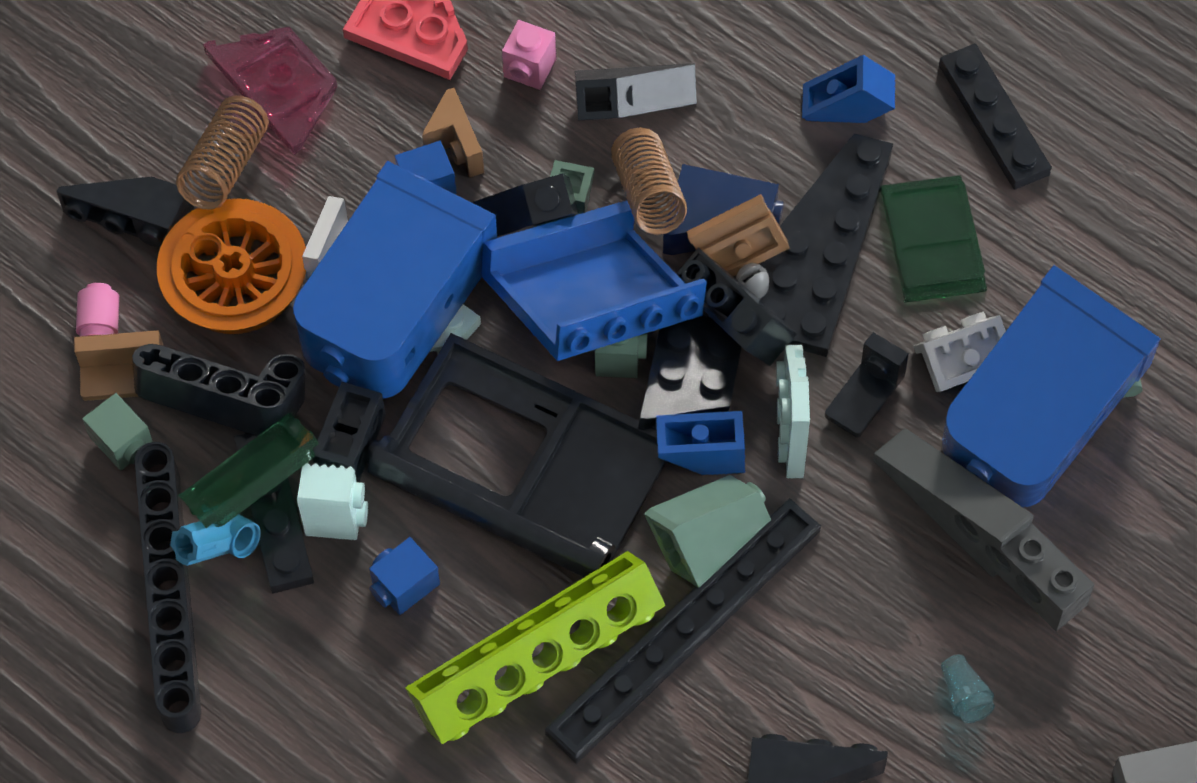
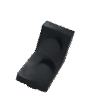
M872 332L863 345L861 364L825 411V418L853 436L860 437L904 379L909 353Z

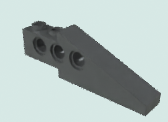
M906 428L874 453L873 461L992 578L998 574L1056 632L1088 605L1095 584L1032 524L1033 515Z

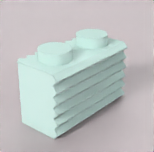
M308 462L302 466L297 503L304 525L305 536L357 540L359 527H366L368 501H364L365 485L364 483L357 482L355 470L351 466L347 469L342 465L339 468H336L334 465L328 468L325 464L321 467L316 463L310 466Z

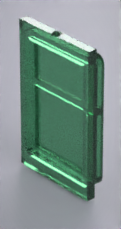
M961 175L882 185L880 191L905 303L986 292L984 264L965 183L962 181Z
M288 413L181 493L179 497L187 505L190 513L195 515L205 528L211 524H214L215 527H221L309 462L315 455L312 449L319 442L313 436V433L300 423L299 419L294 418Z

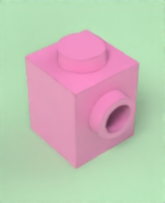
M518 20L502 49L504 77L541 90L556 61L555 32Z

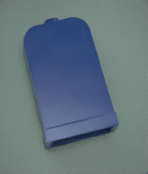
M389 161L385 163L377 174V180L297 295L293 307L302 354L306 362L314 369L322 372L329 382L340 387L341 382L380 392L383 398L398 394L410 381L482 278L483 242L497 238L495 214Z
M1053 265L1041 280L1040 287L951 403L947 412L942 439L944 454L1021 507L1037 504L1054 486L1135 381H1139L1151 366L1161 338Z

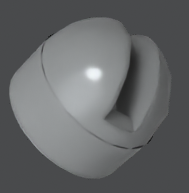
M756 263L745 264L739 269L736 279L756 297L762 298L769 289V275L766 269ZM754 275L746 283L743 282L746 278Z

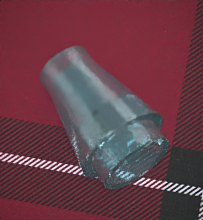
M958 654L947 658L941 664V670L945 676L954 715L961 717L965 723H974L986 718L995 708L993 703L994 693L968 664L964 655Z

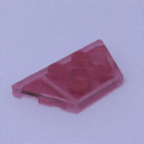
M290 27L273 29L265 34L251 33L240 35L239 42L216 46V41L213 40L203 44L205 54L242 96L250 98L261 105L267 113L268 126L294 155L297 154L336 91V78Z

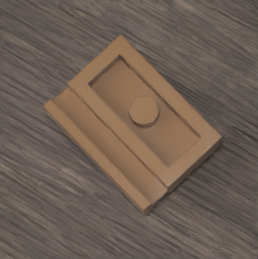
M761 194L687 231L688 239L695 249L701 248L732 276L737 275L739 269L745 264H759L790 248L787 238L771 210L768 209Z

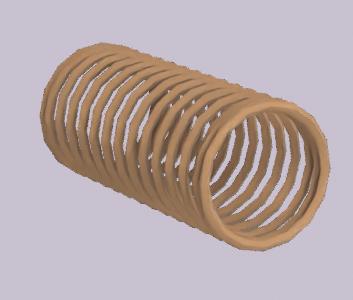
M231 96L221 103L215 116L208 124L188 160L177 175L176 185L178 192L187 202L198 208L211 210L220 207L225 202L227 195L231 192L235 182L268 129L269 120L267 113L261 105L244 96ZM232 102H242V103H245V104H248V105L252 106L253 108H255V109L260 113V115L262 116L263 122H262V120L258 117V115H257L255 112H253L252 110H250L249 108L244 107V106H241V105H238V104H230V103H232ZM241 108L247 110L249 113L254 115L255 118L259 121L261 130L259 129V126L256 124V122L245 113L236 110L225 109ZM236 113L244 116L253 123V125L256 127L257 133L244 120L231 115L224 114ZM226 119L240 121L250 129L252 134H249L240 125L226 121ZM230 125L239 128V129L242 130L244 133L235 130V129H234L233 127H231ZM225 137L231 138L233 141H235L236 143H238V145L235 144V143L230 142V141H229L227 138H225ZM223 143L228 144L229 146H231V147L234 148L235 150L226 147ZM219 148L225 150L226 152L231 154V156L222 152ZM216 154L221 155L222 157H224V158L227 159L228 161H226V160H224V159H221V158H220L219 156H217ZM213 160L218 161L219 163H221V164L224 165V166H221V165L217 164V163L214 162ZM209 165L215 167V168L218 169L219 171L214 170V169H213L212 167H210ZM192 171L205 183L221 188V190H211L204 187L195 179ZM198 171H201L209 178L216 180L218 184H214L212 182L207 181L199 174ZM187 172L189 173L192 180L202 189L209 191L211 193H218L222 195L209 196L200 192L189 181ZM183 177H185V180L189 184V186L199 195L204 196L208 199L220 200L215 202H208L197 198L188 190V188L185 185Z
M641 127L629 129L614 141L611 149L612 160L638 227L649 234H667L677 229L684 221L687 213V203L658 134L650 129ZM637 136H647V137L634 138V139H632L631 141L625 143L626 141H628L629 139H631V138H633V137H637ZM646 140L645 142L635 143V144H633L632 146L628 147V148L625 150V148H626L627 146H629L630 144H632V143H634V142ZM649 145V146H645V147L636 148L635 150L629 152L630 150H632L633 148H635V147H637V146ZM642 150H653V151L639 152L638 154L632 156V157L628 160V158H629L631 155L635 154V153L638 152V151H642ZM651 154V156L641 157V158L635 160L634 162H632L634 159L638 158L639 156ZM654 159V160H651V161L642 162V163H640L639 165L635 166V167L632 169V167H633L635 164L641 162L642 160ZM670 193V195H669L664 201H662V202H660V203H658V204H654V205H644V204H649V203H656V202H658V201L664 199V198ZM663 194L662 196H660V197H658V198H656V199H653V200H645V199L654 198V197H656V196H658V195ZM672 198V200H671L667 205H665V206H663V207H661V208H659V209L647 210V209H649V208H657V207H659V206H661V205L667 203V202ZM676 207V209H675L669 216H666V217H664V218H662V219H655V220L647 219V218H658V217H662V216H664V215L670 213V212ZM669 208L667 211L661 214L649 215V213H658ZM678 212V214H677L672 220H670V221H668V222H666V223H664V224H656V225H654V224H649V223L664 222V221H666V220L672 218V217Z

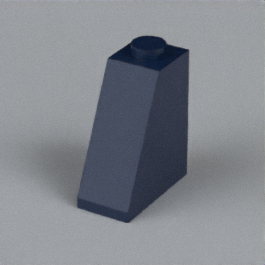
M682 164L678 183L687 203V213L684 221L677 229L663 234V254L675 255L696 251L694 245L688 239V230L760 194L780 225L784 202L778 200L779 184ZM678 212L672 218L668 219L666 222L672 220L678 214Z

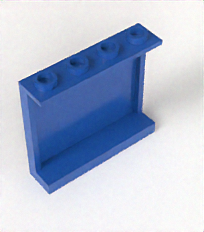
M627 200L483 242L481 276L557 361L702 316L707 284L704 279L685 284L633 230L634 217Z

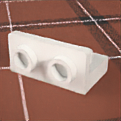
M983 311L961 319L963 327L948 332L947 327L943 326L922 334L925 342L913 347L916 354H923L936 392H941L969 381L1006 332L1000 315L986 318Z

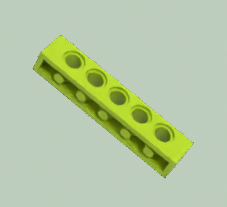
M626 551L405 687L427 731L441 744L447 741H454L463 737L471 726L484 718L494 717L503 712L507 704L523 694L537 691L543 686L544 681L560 671L574 668L580 663L581 658L597 648L611 645L616 641L618 635L627 629L648 622L656 611L666 605L646 563L629 551ZM617 597L615 606L610 611H607L608 603ZM581 620L579 628L574 633L569 634L571 626L576 621ZM544 643L542 651L537 656L532 657L535 647ZM503 666H507L505 674L500 679L495 680L497 671ZM470 689L468 697L463 702L457 703L458 696L464 690Z

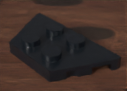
M704 315L659 329L638 428H652L653 421H656L657 415L729 412L741 346L721 326Z

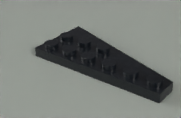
M854 133L780 225L790 248L759 263L766 269L769 275V289L760 300L797 333L789 345H802L803 351L827 357L890 161L893 143ZM754 275L746 278L743 282L746 283ZM709 315L707 316V318L715 322Z

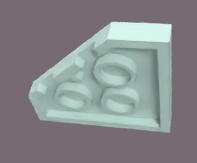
M785 345L784 361H776V386H779L777 424H780L778 463H786L787 478H804L810 425L808 376H806L803 346Z

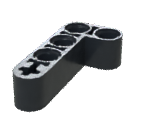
M157 344L143 345L135 350L132 356L134 389L139 397L258 437L273 438L281 435L287 429L305 400V365L295 355L283 354L273 357L259 376Z

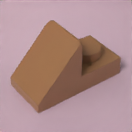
M455 88L448 89L423 132V146L441 140L444 149L450 148L456 165L463 164L469 178L484 173L483 153Z

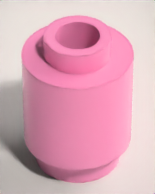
M91 283L78 292L76 333L80 337L118 334L120 296L111 289V286L105 283Z

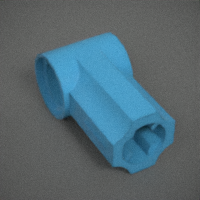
M219 506L213 509L205 520L181 526L180 530L172 532L170 546L176 554V560L186 566L228 553L237 558H245L256 549L261 537V530L256 523L225 506Z

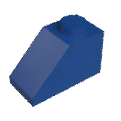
M865 55L859 56L803 84L802 118L807 121L866 123L895 109V74Z
M742 411L656 416L658 458L701 475L745 473Z

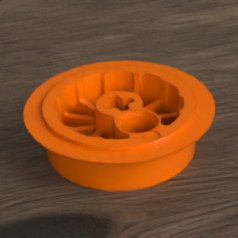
M226 199L220 207L212 210L196 208L182 217L172 227L158 253L157 279L161 292L168 304L186 320L218 333H248L274 321L296 297L306 275L302 259L306 246L295 224L276 208L249 199ZM231 237H244L240 247L231 246ZM254 240L264 242V244L249 255ZM214 252L217 253V256L209 261H202L198 259L199 256L203 253H205L207 256H215ZM274 252L279 255L278 259L262 262ZM193 271L198 276L187 278V273ZM278 273L277 279L266 276ZM255 287L265 289L268 291H265L261 294ZM207 289L199 296H197V294L194 292L198 290ZM248 294L254 301L245 304L243 295ZM221 295L218 304H217V303H212L215 299H217V298ZM237 297L238 305L228 307L231 298Z

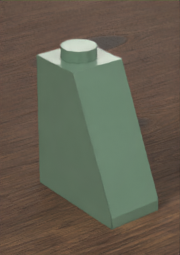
M731 475L651 507L644 513L670 570L698 588L771 521L764 504L766 497L755 484L751 482L745 484Z

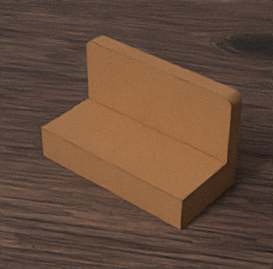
M159 330L74 337L75 355L80 366V395L84 401L108 399L115 393L121 398L139 397L134 389L132 356L134 351L143 345L157 344L163 346Z

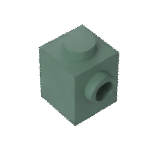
M647 334L595 349L596 376L637 378L638 359H646Z
M117 393L82 418L90 439L120 471L129 464H135V456L138 450L143 445L153 442L148 426Z

